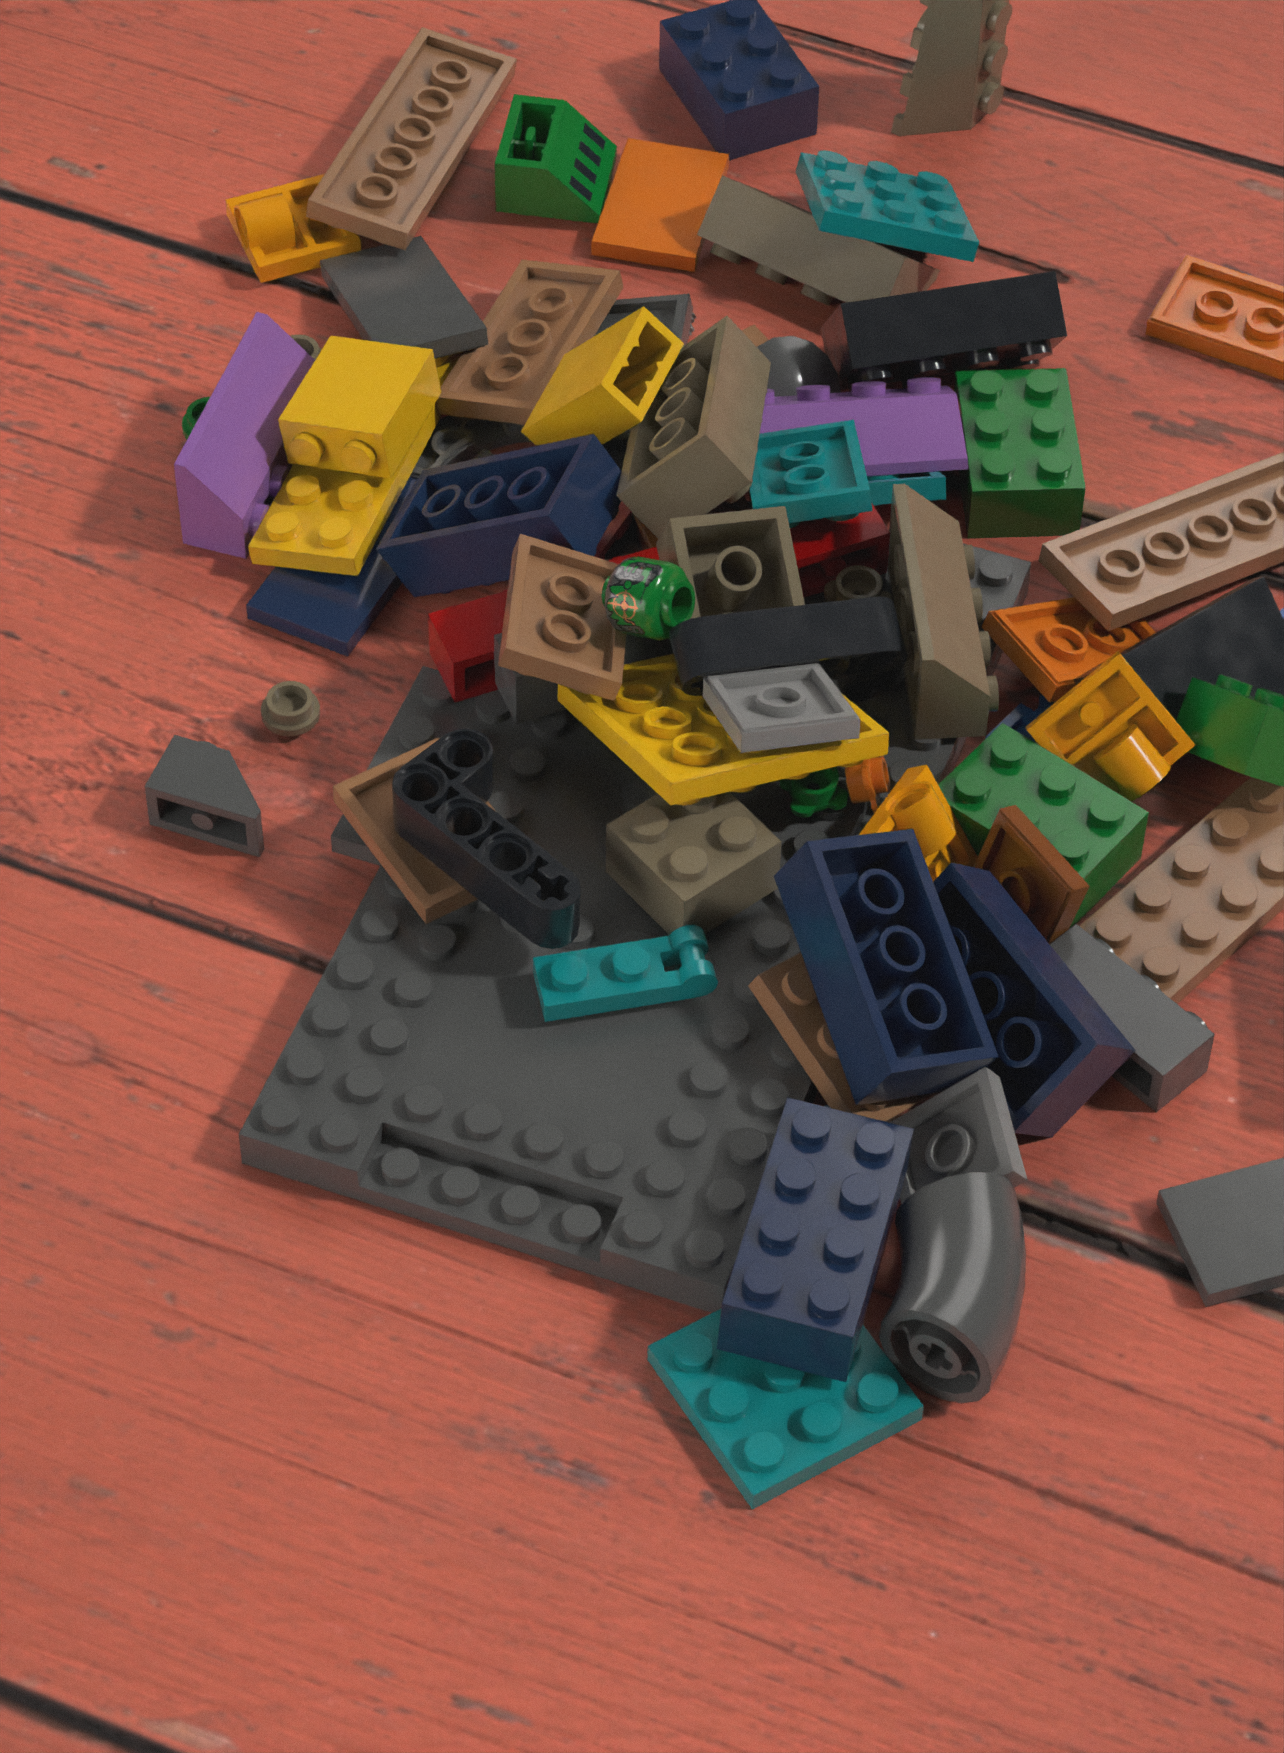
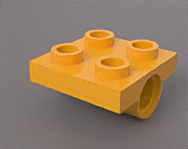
M325 174L225 199L227 217L260 283L321 267L320 260L361 250V240L357 234L334 228L326 223L306 217L308 199Z
M1118 651L1025 727L1040 746L1130 801L1139 798L1153 788L1167 775L1171 765L1195 746V743Z
M927 764L907 768L859 834L913 829L932 881L951 862L973 867L978 858Z

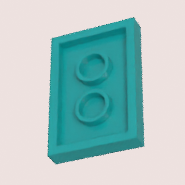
M854 420L759 434L758 451L752 477L753 482L749 488L752 509L785 506L790 529L798 526L801 521L826 518L830 521H846L855 518L859 513L873 511L870 487Z

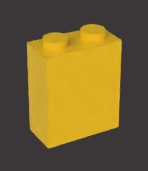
M644 306L564 354L521 432L536 446L594 434L601 444L608 442L642 422L684 343Z
M331 335L278 419L288 463L392 478L441 395L433 349Z

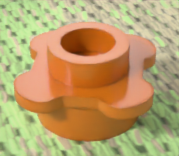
M884 756L863 760L857 766L845 767L847 788L852 803L857 804L870 801L873 813L881 805L880 793L890 791L889 772Z

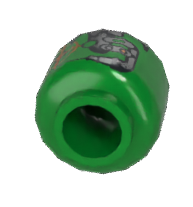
M638 556L626 558L615 567L613 573L604 582L602 602L606 609L607 618L614 629L627 635L664 640L669 638V632L674 626L691 619L695 608V592L681 567L671 562Z

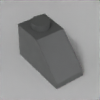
M174 735L145 784L150 825L260 857L264 850L261 811L230 751L218 748L210 742L195 741Z

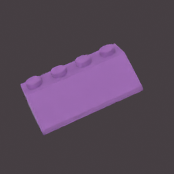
M256 312L174 463L183 544L245 559L249 555L248 545L293 464L287 461L278 419L315 361L267 314Z
M939 378L907 380V388L886 389L885 382L881 381L857 382L852 384V392L830 393V386L806 385L797 387V395L780 397H775L773 389H767L760 433L854 420L867 476L968 469V458L957 394L948 385L941 386V379Z

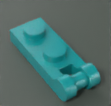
M686 925L677 928L669 936L533 957V975L544 1021L567 1019L708 995L717 988L718 980L713 963L705 960L709 947L704 930L700 926ZM681 964L679 970L669 972L664 970V967Z

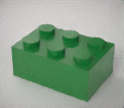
M1067 369L956 371L954 392L957 394L968 458V469L958 470L967 538L1064 536L1080 530L1086 487Z
M1004 723L999 725L938 784L977 856L984 845L1000 808L1012 805L1019 807L1090 886L1070 928L1077 924L1141 859L1149 815L1148 811Z

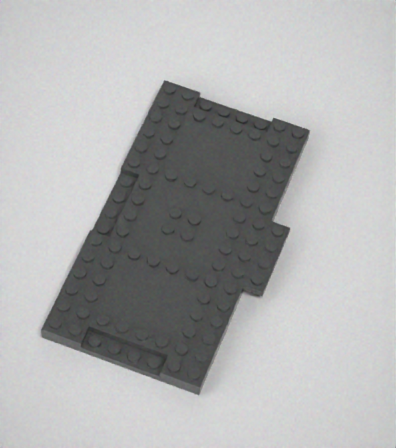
M606 449L622 471L626 452ZM747 501L750 508L752 509V503L750 501ZM632 526L629 527L621 539H616L605 554V560L608 561L614 557L642 551ZM973 546L975 575L974 579L970 580L971 588L979 587L981 590L983 616L982 622L977 624L979 631H985L982 628V624L989 611L1023 606L1028 594L1032 562ZM888 573L881 574L882 591L891 594ZM824 592L804 597L805 605L833 602L824 597ZM989 636L991 660L990 666L985 667L987 676H992L1003 650ZM668 638L666 640L671 647L670 639ZM423 666L367 770L433 739H440L453 730L467 728L485 734L491 741L493 748V791L488 802L498 814L571 870L579 879L581 907L578 936L572 943L562 948L548 949L539 947L529 941L480 900H475L425 924L346 817L342 815L331 835L332 852L376 864L380 867L239 1132L242 1164L713 1313L721 1309L787 1097L813 1104L818 1089L748 987L762 972L801 952L779 890L776 889L705 934L709 947L705 960L713 963L718 980L717 988L708 995L545 1022L533 975V957L669 936L606 872V825L658 793L567 709L516 725L499 690L455 703L439 671ZM903 668L893 686L884 694L864 701H852L889 732L888 754L883 756L888 767L890 791L907 768L927 764L938 784L953 771L967 737L915 740ZM832 680L836 687L839 689L837 680ZM836 766L839 774L838 785L848 793V802L845 807L839 810L827 808L822 812L813 813L812 816L807 818L798 817L791 812L790 803L792 800L788 791L780 788L779 780L756 785L753 790L747 792H730L781 841L780 869L807 841L859 835L874 815L870 801L857 804L852 803L847 788L845 767ZM890 791L886 793H880L881 804L888 796ZM681 964L664 967L665 972L679 970Z

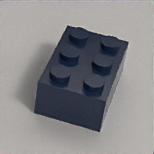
M730 0L660 21L659 70L716 152L729 154V160H733L817 134L819 85L757 0Z

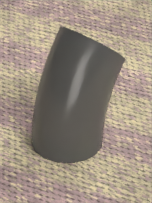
M969 1172L948 1176L925 1185L907 1197L896 1211L895 1225L900 1243L901 1275L892 1304L881 1321L879 1338L885 1355L901 1375L917 1388L939 1399L956 1403L979 1401L991 1390L1012 1346L1017 1331L1025 1289L1026 1248L1023 1220L1015 1189L1008 1178L993 1172Z

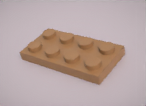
M521 260L483 320L487 328L488 345L464 351L442 384L441 395L436 402L439 414L525 425L564 354L594 337L624 288L620 270Z

